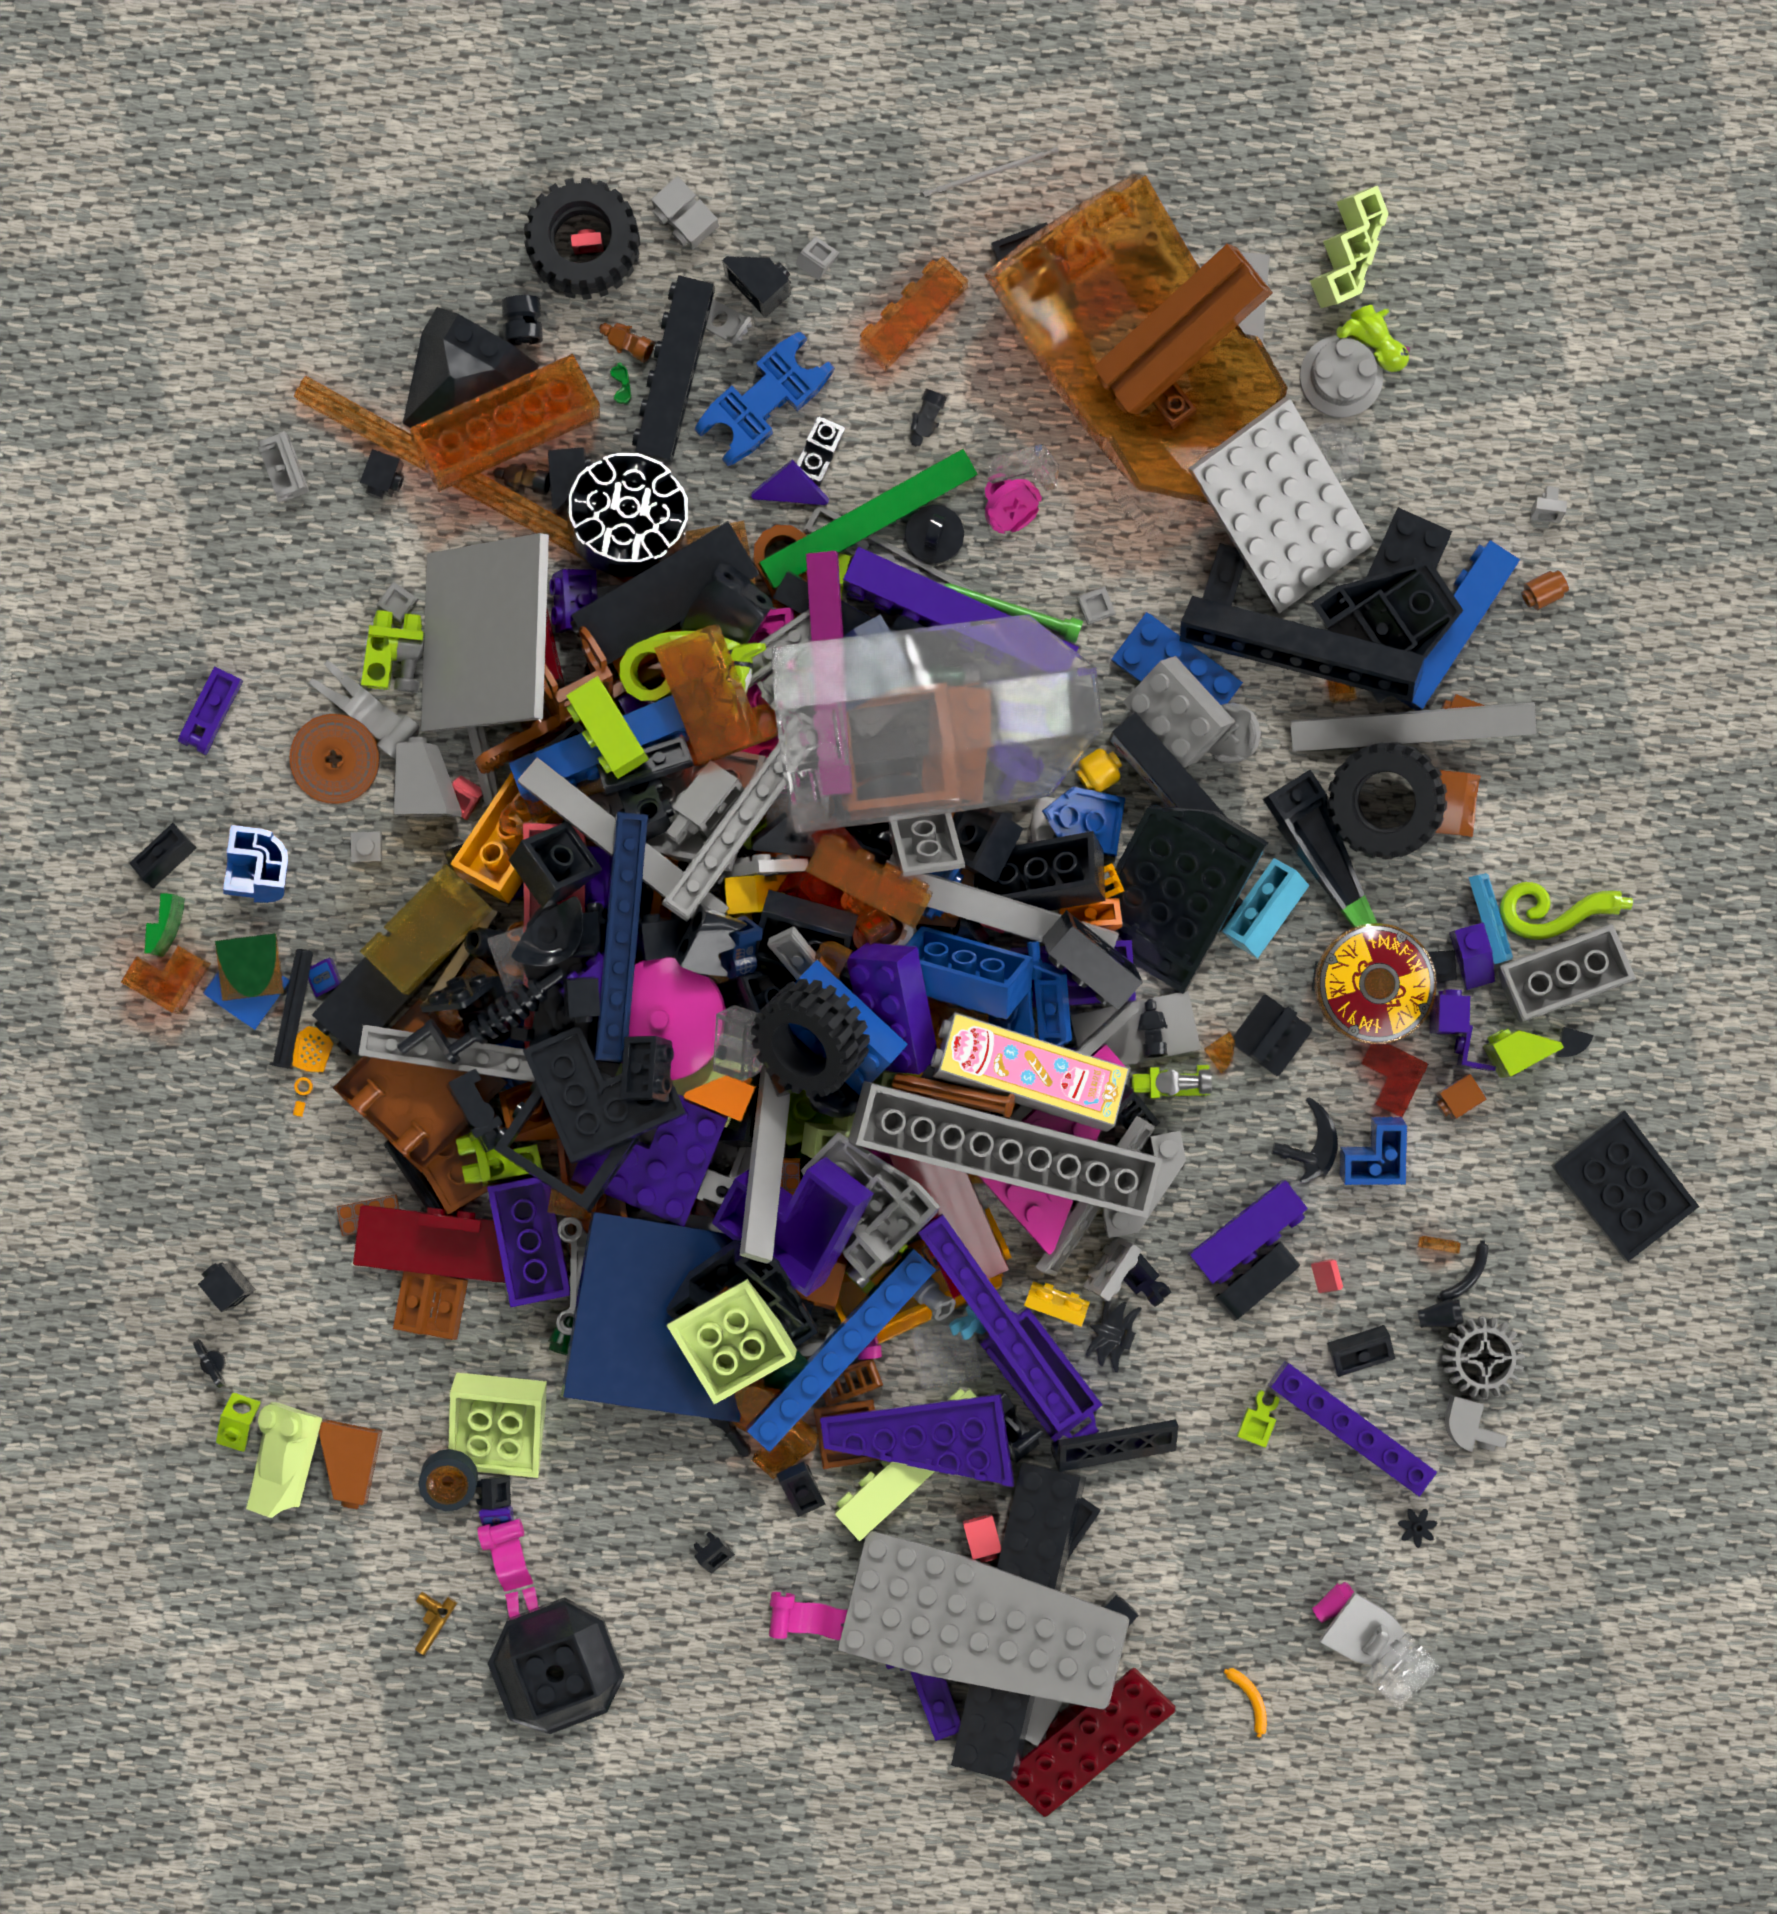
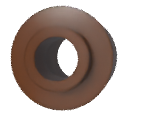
M1559 570L1555 572L1548 571L1525 583L1524 591L1521 594L1529 608L1533 606L1534 609L1540 610L1563 598L1564 593L1569 591V586L1564 575Z

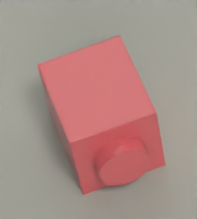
M992 1513L963 1521L972 1559L979 1558L982 1563L997 1559V1553H1000L1002 1548Z

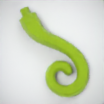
M1520 882L1510 887L1503 895L1500 903V914L1507 928L1516 935L1530 940H1544L1561 935L1591 915H1619L1621 909L1632 910L1633 898L1622 897L1621 891L1615 890L1595 892L1579 900L1555 920L1544 924H1531L1521 920L1517 915L1516 903L1518 899L1528 894L1536 897L1537 906L1528 909L1526 915L1530 919L1537 920L1543 918L1548 913L1551 905L1550 897L1545 888L1539 884Z

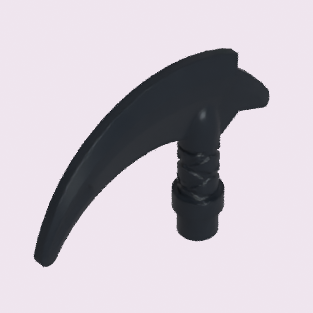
M1310 1097L1306 1099V1102L1311 1107L1317 1122V1138L1311 1152H1305L1292 1148L1288 1144L1282 1145L1279 1143H1274L1271 1154L1280 1156L1282 1159L1290 1158L1291 1160L1303 1162L1306 1172L1300 1179L1301 1183L1308 1182L1321 1173L1326 1176L1334 1164L1338 1150V1136L1332 1118L1318 1102Z

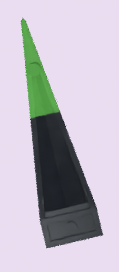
M1311 769L1262 799L1279 825L1276 826L1352 927L1357 930L1367 926H1379L1355 873L1345 844L1337 835L1339 831L1336 825L1332 826L1329 817L1332 814L1331 810L1327 809L1328 796ZM1387 971L1391 978L1394 980L1392 974L1389 971Z

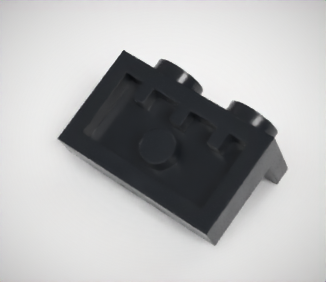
M659 1036L624 1037L620 1099L626 1101H669V1093L672 1088L670 1078L671 1062L674 1057L671 1040Z

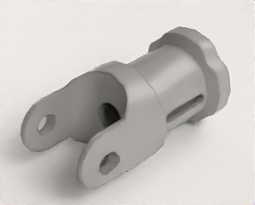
M930 1276L912 1297L919 1304H925L932 1311V1316L940 1321L951 1314L956 1301L941 1292L939 1284Z

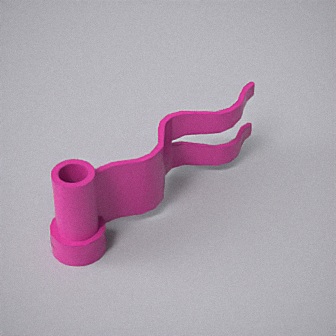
M521 1519L492 1527L490 1524L477 1527L483 1551L490 1549L496 1575L504 1592L533 1584L519 1540L520 1537L525 1536ZM535 1588L523 1589L522 1593L528 1610L539 1607ZM518 1591L506 1594L509 1617L518 1615Z
M771 1592L770 1637L786 1639L787 1633L792 1632L819 1634L831 1639L841 1640L844 1628L841 1624L845 1623L848 1610L838 1609L821 1603L795 1602L794 1594L786 1593L785 1597L780 1596L781 1592Z

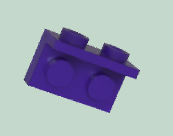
M561 569L552 575L549 583L550 594L554 597L551 621L555 625L556 633H563L567 630L574 631L570 624L574 620L571 616L572 613L598 598L596 570Z

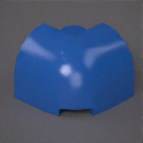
M231 825L223 894L254 898L255 903L276 902L282 899L288 871V853L283 843L273 835V832L260 828Z

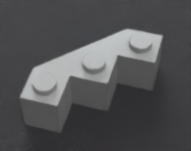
M1180 1131L1154 1135L1148 1138L1151 1155L1163 1159L1148 1217L1143 1218L1102 1207L1101 1211L1107 1238L1138 1233L1186 1162Z

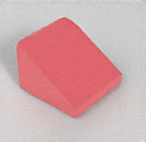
M460 775L453 781L452 785L462 810L461 817L468 820L483 794L479 786Z
M1334 1259L1311 1264L1318 1293L1342 1290V1280L1337 1262Z

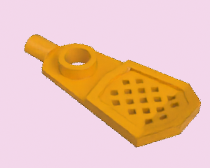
M307 1026L300 1031L296 1037L292 1066L308 1072H324L334 1044L329 1035L326 1036L317 1027ZM301 1077L296 1080L294 1089L299 1095H308L313 1090V1083L309 1078ZM303 1080L309 1083V1089L306 1092H301L298 1088L299 1083ZM296 1101L293 1115L303 1117L306 1103Z

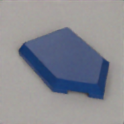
M1071 787L1042 810L1057 837L1093 831L1103 848V855L1117 857L1125 804L1124 797Z

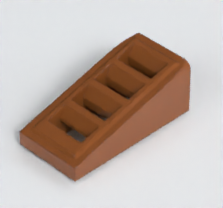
M864 1359L851 1364L843 1371L840 1376L844 1375L850 1390L849 1392L844 1393L839 1378L834 1381V1385L839 1396L833 1397L830 1388L822 1395L828 1407L882 1387L883 1382L874 1359ZM867 1367L872 1383L866 1384L861 1368ZM853 1371L856 1372L861 1386L855 1389L850 1376V1372Z

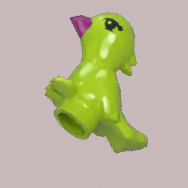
M1373 305L1364 306L1351 313L1352 319L1348 320L1343 327L1336 329L1338 338L1342 339L1349 336L1355 339V341L1358 340L1365 346L1375 349L1373 354L1379 366L1384 370L1399 372L1407 366L1410 347L1401 344L1389 334L1384 317L1389 313V309H1382L1376 313Z

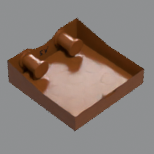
M418 999L390 1028L416 1032L426 1025L427 1021L432 1019L447 1038H461L434 1011L431 1013L422 1012L420 1005L424 1002L421 999ZM363 1056L333 1087L345 1101L376 1127L421 1172L467 1126V1124L464 1125L463 1115L450 1094L447 1084L468 1072ZM479 1074L481 1080L475 1086L483 1101L489 1103L508 1081L502 1077Z

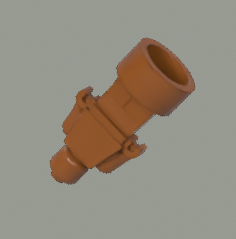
M603 323L599 327L600 333L608 336L609 344L614 346L618 353H622V349L631 352L632 356L643 363L648 361L655 347L653 340L630 333V329H632L630 325L626 326L616 323L612 327L607 323Z

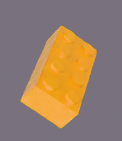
M511 771L450 865L462 879L509 904L523 883V880L509 862L510 857L523 840V824L562 823L564 819L543 802L528 803L520 795Z

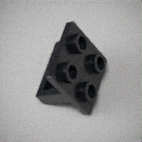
M1265 994L1236 1031L1230 1043L1273 1075L1280 1076L1312 1032V1027L1296 1016L1298 1013L1289 1006L1283 1007Z

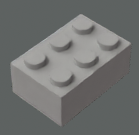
M1176 656L1160 661L1123 701L1132 713L1136 712L1183 767L1197 763L1236 722Z

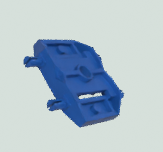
M1040 941L1027 942L1028 956L1033 957L1032 980H1034L1039 1040L1063 1047L1072 1041L1067 974L1046 962H1042L1040 957ZM1032 989L1014 1009L1009 1019L993 1017L990 1014L973 1009H965L957 1005L958 1014L1035 1038Z

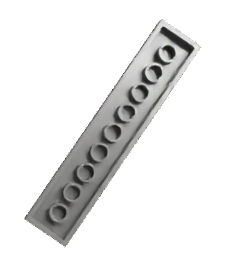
M866 1081L863 1082L848 1139L849 1142L858 1146L1143 1218L1148 1217L1163 1160L1150 1154L1010 1118L1007 1119L991 1113Z

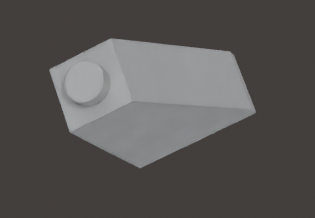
M409 737L408 742H397L394 815L404 817H461L462 810L438 745L427 743V738Z

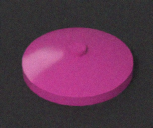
M666 957L641 961L635 964L629 1037L659 1036L672 1041L674 1057L671 1062V1080L681 1079L698 1072L715 1056L725 1035L726 1009L719 988L712 978L681 967L676 958Z

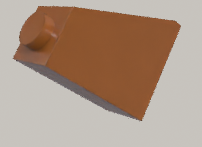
M322 1419L319 1436L333 1499L341 1501V1506L359 1509V1505L368 1503L383 1431Z

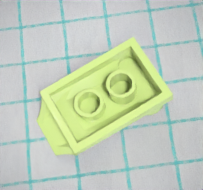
M271 1402L269 1405L264 1406L258 1417V1425L263 1435L246 1507L247 1510L273 1518L283 1510L300 1506L322 1417L277 1402Z

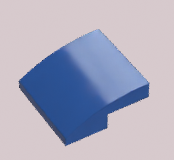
M221 967L205 988L203 994L255 1030L288 985L289 979L274 969L267 988L258 996L247 997L232 987Z

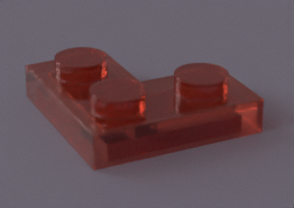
M1384 1041L1370 1042L1360 1064L1387 1077L1374 1105L1403 1118L1429 1064Z

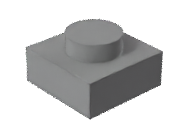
M381 831L350 832L352 863L382 862Z

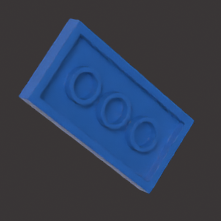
M1148 612L1145 613L1111 659L1113 663L1141 682L1160 661L1176 656L1220 705L1227 704L1243 683L1192 644L1181 642L1180 636Z

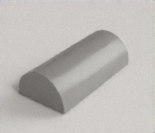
M1613 924L1499 966L1501 985L1510 1008L1520 1023L1636 980Z

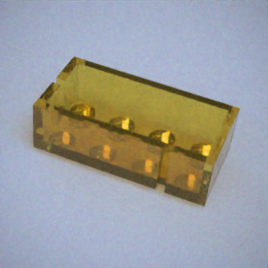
M445 864L384 926L392 934L387 937L384 933L378 932L360 952L399 991L409 995L465 939L468 931L475 929L490 914L493 908L474 889L469 888L470 885L453 868Z

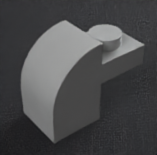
M1450 1395L1445 1413V1427L1450 1438L1458 1446L1472 1452L1476 1440L1478 1441L1477 1447L1495 1451L1496 1446L1505 1448L1508 1436L1479 1428L1484 1404Z

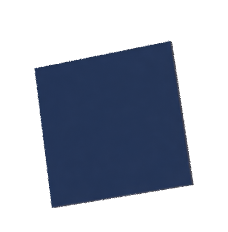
M591 1212L561 1397L740 1423L745 1387L714 1404L668 1329L667 1324L675 1319L666 1313V1308L688 1273L733 1240L725 1233Z

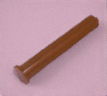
M897 1073L892 1083L893 1089L1004 1114V1117L1007 1119L1011 1117L1014 1108V1094L1003 1096Z

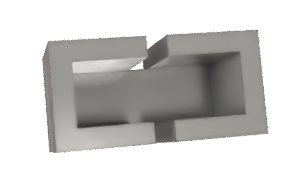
M676 176L651 199L655 208L652 213L661 224L664 225L668 222L675 229L672 235L680 245L684 247L688 244L693 250L719 227L717 217L700 199L696 201L694 199L696 197L694 192L679 176Z

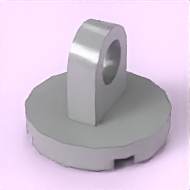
M1234 702L1222 704L1221 706L1236 722L1209 750L1215 759L1230 764L1244 761L1252 756L1259 746L1261 736L1259 722L1254 713L1244 705Z

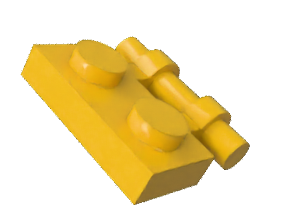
M1033 1281L1024 1306L1082 1327L1090 1301L1079 1298V1294L1074 1292L1068 1294L1054 1289L1052 1284L1045 1282V1285Z

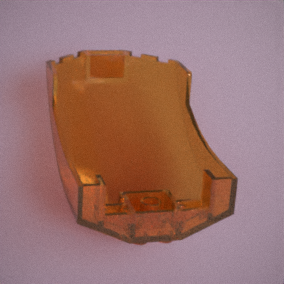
M1132 174L1076 205L1037 231L984 275L1026 346L1055 390L1089 436L1120 473L1137 490L1210 505L1188 468L1283 399L1287 394L1288 387L1260 338L1244 333L1239 325L1176 381L1197 409V413L1173 430L1153 404H1150L1139 415L1128 412L1124 413L1114 401L1117 397L1114 395L1116 393L1111 388L1108 391L1097 380L1099 374L1093 367L1200 269L1147 176Z

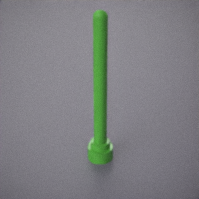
M951 583L944 585L1007 615L1060 632L1059 635L1064 636L1066 641L1072 643L1077 641L1083 620L1071 617V620L1065 618L1063 621Z

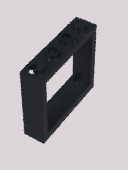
M600 1070V1073L604 1081L612 1078L611 1076ZM534 1081L529 1089L532 1094L526 1103L520 1102L512 1114L513 1122L508 1129L504 1127L499 1132L494 1141L497 1144L494 1149L518 1167L591 1213L643 1134L614 1146L581 1195L510 1149V1146L543 1099L538 1085Z

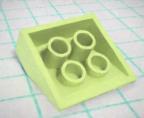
M748 1279L667 1324L668 1329L714 1404L795 1359L797 1352L796 1347L780 1321Z
M456 1372L450 1390L448 1449L461 1451L470 1457L477 1467V1472L538 1478L546 1409L547 1381ZM448 1465V1469L459 1470L457 1467Z

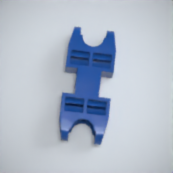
M802 332L795 333L778 343L756 363L757 369L764 377L743 396L731 385L708 407L696 424L695 431L699 436L706 434L717 423L727 424L732 429L733 440L729 445L731 449L722 458L727 466H731L753 453L773 434L772 428L766 422L770 417L769 413L777 406L780 408L788 401L798 412L819 393L833 374L835 367L830 362H826L820 368L816 366L812 369H805L798 365L795 353L807 341V337Z

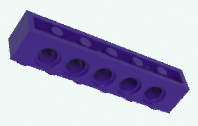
M1283 1362L1267 1386L1417 1496H1421L1437 1474V1471L1288 1362Z

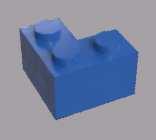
M1371 1117V1147H1340V1177L1345 1185H1406L1407 1124L1403 1118Z

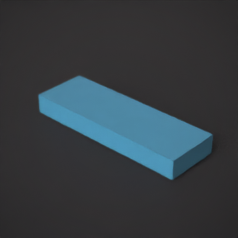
M1484 873L1469 877L1481 921L1484 922L1491 945L1494 964L1512 960L1513 954L1489 875Z

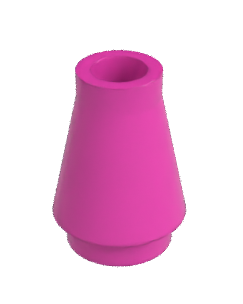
M1346 1581L1342 1584L1337 1583L1317 1605L1312 1607V1610L1319 1621L1324 1623L1338 1615L1354 1591Z

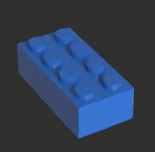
M923 926L905 945L917 947L926 995L937 1001H945L962 1006L965 1009H973L990 1014L993 1017L1007 1019L1032 988L1033 957Z
M816 960L799 977L795 984L800 979H807L810 985L815 979L822 981V988L824 989L829 984L837 988L835 992L837 996L841 997L845 994L850 998L847 1002L850 1008L858 1007L861 1012L857 1017L858 1020H865L868 1026L863 1034L870 1035V1042L866 1046L869 1048L868 1054L863 1059L862 1064L845 1081L860 1095L863 1082L872 1083L908 1044L826 967ZM789 1023L791 1031L817 1056L826 1059L825 1049L816 1035L801 1025Z

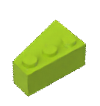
M598 676L566 695L571 703L566 708L576 723L580 720L583 722L587 730L583 731L582 734L591 748L597 745L602 754L597 759L607 774L612 771L617 779L649 760Z

